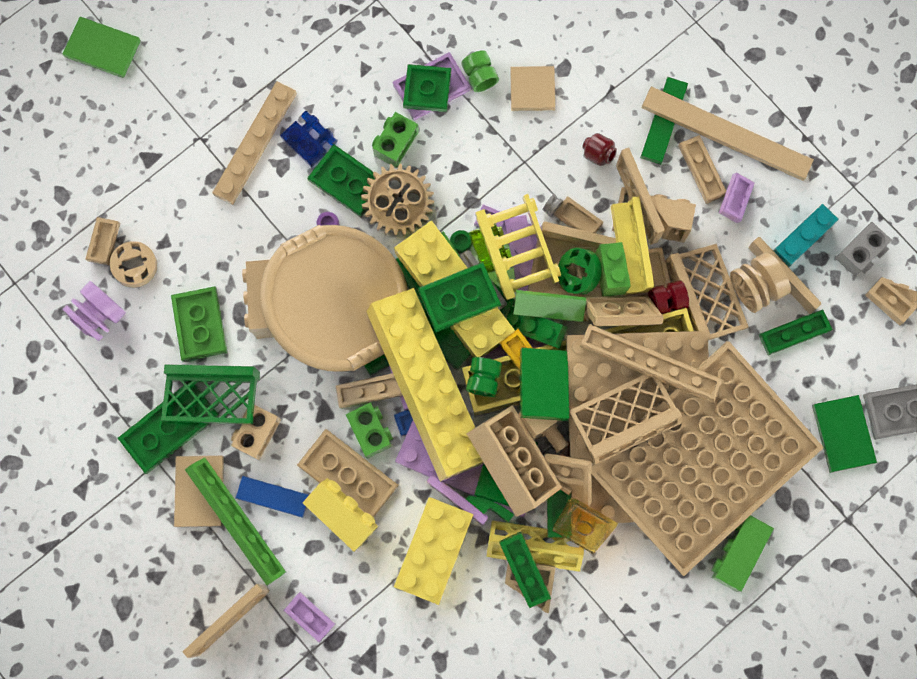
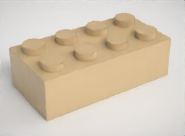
M513 405L466 433L516 517L535 509L562 488Z

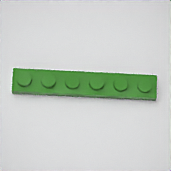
M204 457L187 467L185 471L264 583L268 586L285 574L286 571L207 459Z

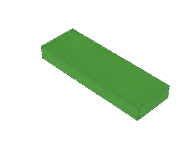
M516 290L513 314L583 322L587 300L586 297Z

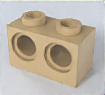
M254 405L253 424H242L240 429L237 428L232 435L231 441L233 443L231 446L260 461L281 419ZM247 410L245 411L242 418H246ZM258 416H264L265 423L260 427H256L254 424L255 419ZM253 436V445L248 448L244 447L243 442L245 438Z

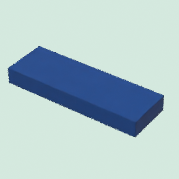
M242 476L235 498L303 518L307 508L303 502L309 495Z

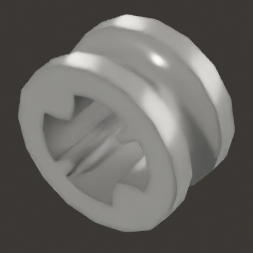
M553 194L542 210L544 212L548 211L552 217L563 200H558L556 195Z

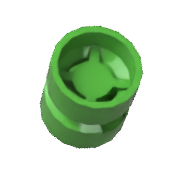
M485 50L473 52L462 60V68L467 76H470L469 83L474 92L488 90L498 83V74L495 68L491 66L490 57Z

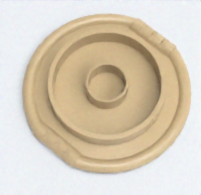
M317 225L280 244V247L270 258L264 271L260 297L265 322L275 340L288 354L313 368L342 372L355 371L385 354L366 311L371 303L404 292L408 288L398 262L378 240L360 230L346 226Z

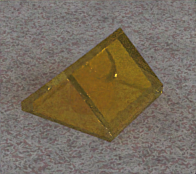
M570 498L555 523L553 531L594 554L614 531L618 523L583 502Z

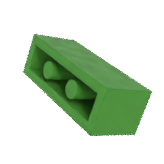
M751 515L735 529L736 531L732 539L728 538L722 548L725 552L721 560L717 559L711 569L714 572L711 578L736 592H742L774 530L773 527Z

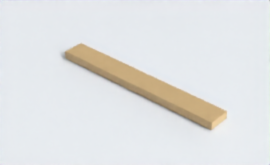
M652 86L641 107L802 181L806 179L814 160Z

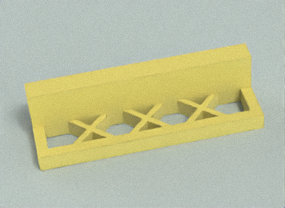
M632 197L628 203H618L610 206L616 243L623 242L631 284L625 295L646 293L654 287L640 197Z
M492 520L486 557L507 560L499 541L522 532L532 537L525 540L536 563L580 572L584 556L585 535L572 533V537L552 538L555 542L546 543L543 538L547 537V529ZM495 529L504 530L508 534L505 536L496 535ZM566 542H579V548L571 547Z

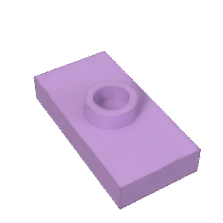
M739 173L732 174L719 213L736 223L741 222L755 183Z

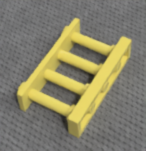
M528 194L522 197L524 204L493 215L490 213L486 214L484 209L475 212L505 301L515 298L514 293L519 288L550 277L554 284L559 282L558 277L561 276L558 264H553L539 226L535 214L538 211L534 198L530 199ZM526 212L528 213L531 226L500 237L493 235L491 227H494L495 223ZM533 234L536 235L540 247L507 259L506 257H501L499 249L502 248V245ZM540 256L544 257L547 269L517 280H509L507 271L510 270V267Z

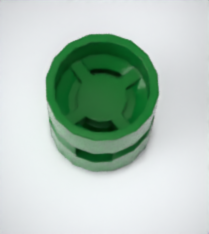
M472 358L470 372L473 376L468 379L466 391L475 395L496 397L498 382L495 379L500 377L502 363L488 358Z

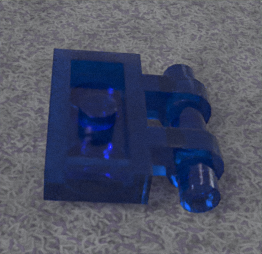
M304 111L301 117L306 123L301 126L295 121L280 137L312 168L327 153L323 145L327 142L333 146L338 140L333 136V132L329 128L325 129L319 123V119L315 115ZM312 129L319 134L316 140L309 134Z

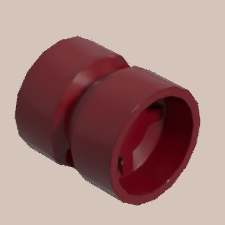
M682 280L670 282L666 287L664 285L654 286L648 291L649 298L661 314L669 313L671 310L676 311L689 308V296Z

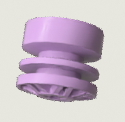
M89 281L80 290L85 301L81 303L74 298L71 300L78 309L74 311L66 305L63 310L77 328L86 335L100 341L103 336L96 329L100 327L108 333L110 330L104 321L108 319L113 323H117L126 312L92 281Z

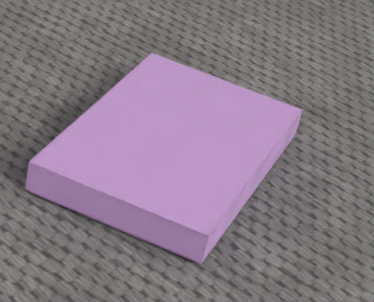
M450 52L424 65L451 68L448 102L471 91V86ZM406 75L392 82L402 102L404 100ZM407 109L414 121L431 112L428 110Z

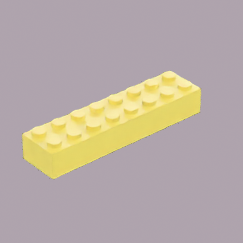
M414 288L371 303L366 312L440 482L482 465L484 462L466 434L473 430L475 425Z

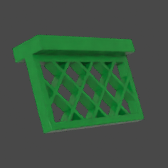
M164 365L166 383L161 421L253 424L257 381H260V371L254 366ZM173 382H182L185 388L175 396L172 392ZM198 382H203L207 388L197 396L191 388ZM220 383H226L229 389L219 397L213 389ZM242 383H250L249 392L241 397L236 389ZM189 391L195 399L185 407L179 399ZM212 392L217 400L207 408L201 400L208 393ZM234 392L240 400L229 408L223 400ZM177 402L183 410L176 416H169L170 407ZM199 403L205 411L198 417H193L189 410ZM221 403L227 412L220 418H217L211 411ZM244 404L247 408L246 418H237L233 412Z

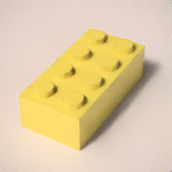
M429 497L394 587L439 605L473 519V514Z

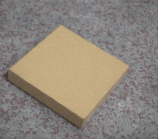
M554 66L510 67L511 111L555 110Z

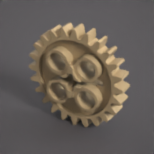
M401 163L398 169H394V166L390 164L389 171H386L382 166L381 174L373 172L375 180L367 179L370 187H363V191L368 193L361 196L362 200L367 201L362 204V209H369L365 213V217L372 216L370 225L377 222V231L383 227L385 228V235L392 230L394 237L397 236L398 231H401L402 235L406 236V230L408 229L413 234L415 232L414 226L422 228L421 220L428 222L429 218L425 214H432L433 210L428 206L434 205V201L428 198L432 197L434 192L427 191L431 184L423 183L426 178L425 175L420 178L417 177L418 169L411 173L410 165L406 170H403ZM396 180L400 183L401 187L399 189H391L389 182ZM409 184L410 187L403 194L401 202L397 203L393 212L387 217L386 213L392 207L394 198L397 199L405 185ZM415 193L419 196V200L411 202L408 200L407 195ZM380 198L386 199L388 206L381 208L376 204V201ZM403 211L406 213L407 218L405 220H398L395 217V213Z

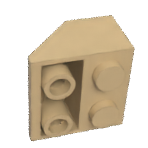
M661 194L650 195L665 229L661 238L684 243L692 230L696 204L690 203L686 199H668L667 196Z

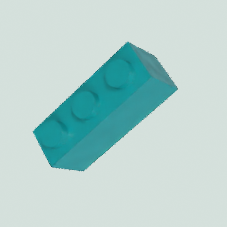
M821 204L773 251L790 267L839 219L824 204Z

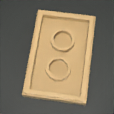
M648 295L586 297L585 311L594 326L663 324V315Z
M176 456L174 527L223 526V523L185 469L205 457L223 482L224 456Z

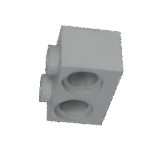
M871 221L835 259L854 276L860 272L865 274L874 265L871 261L876 256L880 259L889 250L887 245L892 239ZM869 239L874 240L877 244V247L871 246L869 243ZM853 254L859 255L862 262L855 261Z

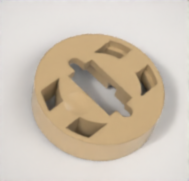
M130 241L121 244L114 250L110 258V270L116 280L122 285L131 288L141 287L149 283L155 276L157 260L147 245L141 242ZM133 247H140L141 251L133 249ZM140 256L142 259L147 258L142 266L124 271V268L119 269L122 262ZM148 272L149 275H148L146 278L143 279V277H144V276L146 275V273ZM126 278L134 280V282H127Z

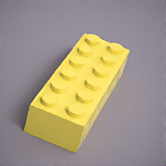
M432 220L394 247L396 256L420 287L467 269V266ZM498 307L451 326V329L473 358H483L500 345L499 342L515 331Z

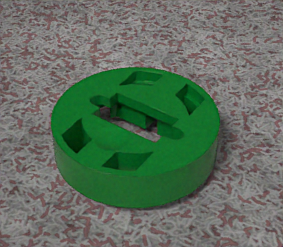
M572 248L561 257L558 264L561 276L558 277L559 283L568 293L588 294L596 288L602 274L601 262L598 256L591 250ZM572 263L585 268L587 277L583 276L580 279L568 273L569 269L567 267Z

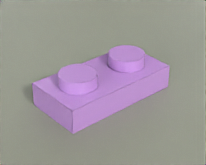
M301 592L284 609L293 620L318 642H321L336 624Z

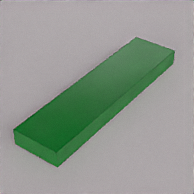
M667 76L663 92L683 100L688 83ZM654 115L640 157L641 159L662 164L675 123Z

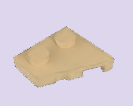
M883 277L865 294L867 298L899 326L917 309V291L909 289L908 285L897 284Z

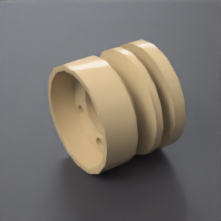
M764 252L752 259L751 266L743 264L740 269L736 268L730 272V279L737 296L745 307L753 313L760 311L762 307H767L770 304V299L777 301L791 292L790 282L783 267L768 252Z

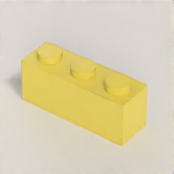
M328 478L320 482L303 502L353 552L361 547L379 527L369 513H364L352 497L346 496L341 491V487L335 481Z

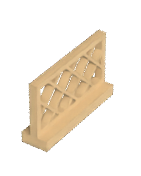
M717 244L682 254L675 253L665 260L670 281L682 280L686 286L689 296V308L687 311L694 331H708V340H712L748 328ZM712 251L715 258L713 265L702 260L705 253ZM689 258L696 262L693 271L684 266L682 259ZM699 264L710 269L707 278L696 273ZM713 272L722 276L723 282L721 286L710 281ZM693 277L704 283L701 292L692 287ZM707 285L718 290L715 299L704 294ZM721 293L730 297L731 303L729 307L718 302ZM701 298L712 304L709 313L700 308ZM715 306L727 311L723 320L712 315ZM729 314L738 318L739 326L734 327L726 323ZM709 319L720 325L716 333L710 334L707 327Z
M644 374L569 410V414L585 442L595 465L682 423V414L675 407L661 381L653 378L657 385L655 393L642 390L643 382L652 379V377ZM629 390L636 393L633 404L620 400L622 392ZM639 394L653 398L649 409L636 405ZM656 399L665 401L670 408L662 413L652 410ZM607 400L615 403L611 414L598 410L601 402ZM618 404L631 408L628 419L615 415ZM634 409L648 413L646 420L641 423L632 421ZM583 411L593 413L590 424L580 422L576 414ZM596 415L610 418L606 429L593 426ZM617 420L626 423L624 431L620 433L609 431L612 421ZM591 430L603 433L602 441L592 446L589 440Z

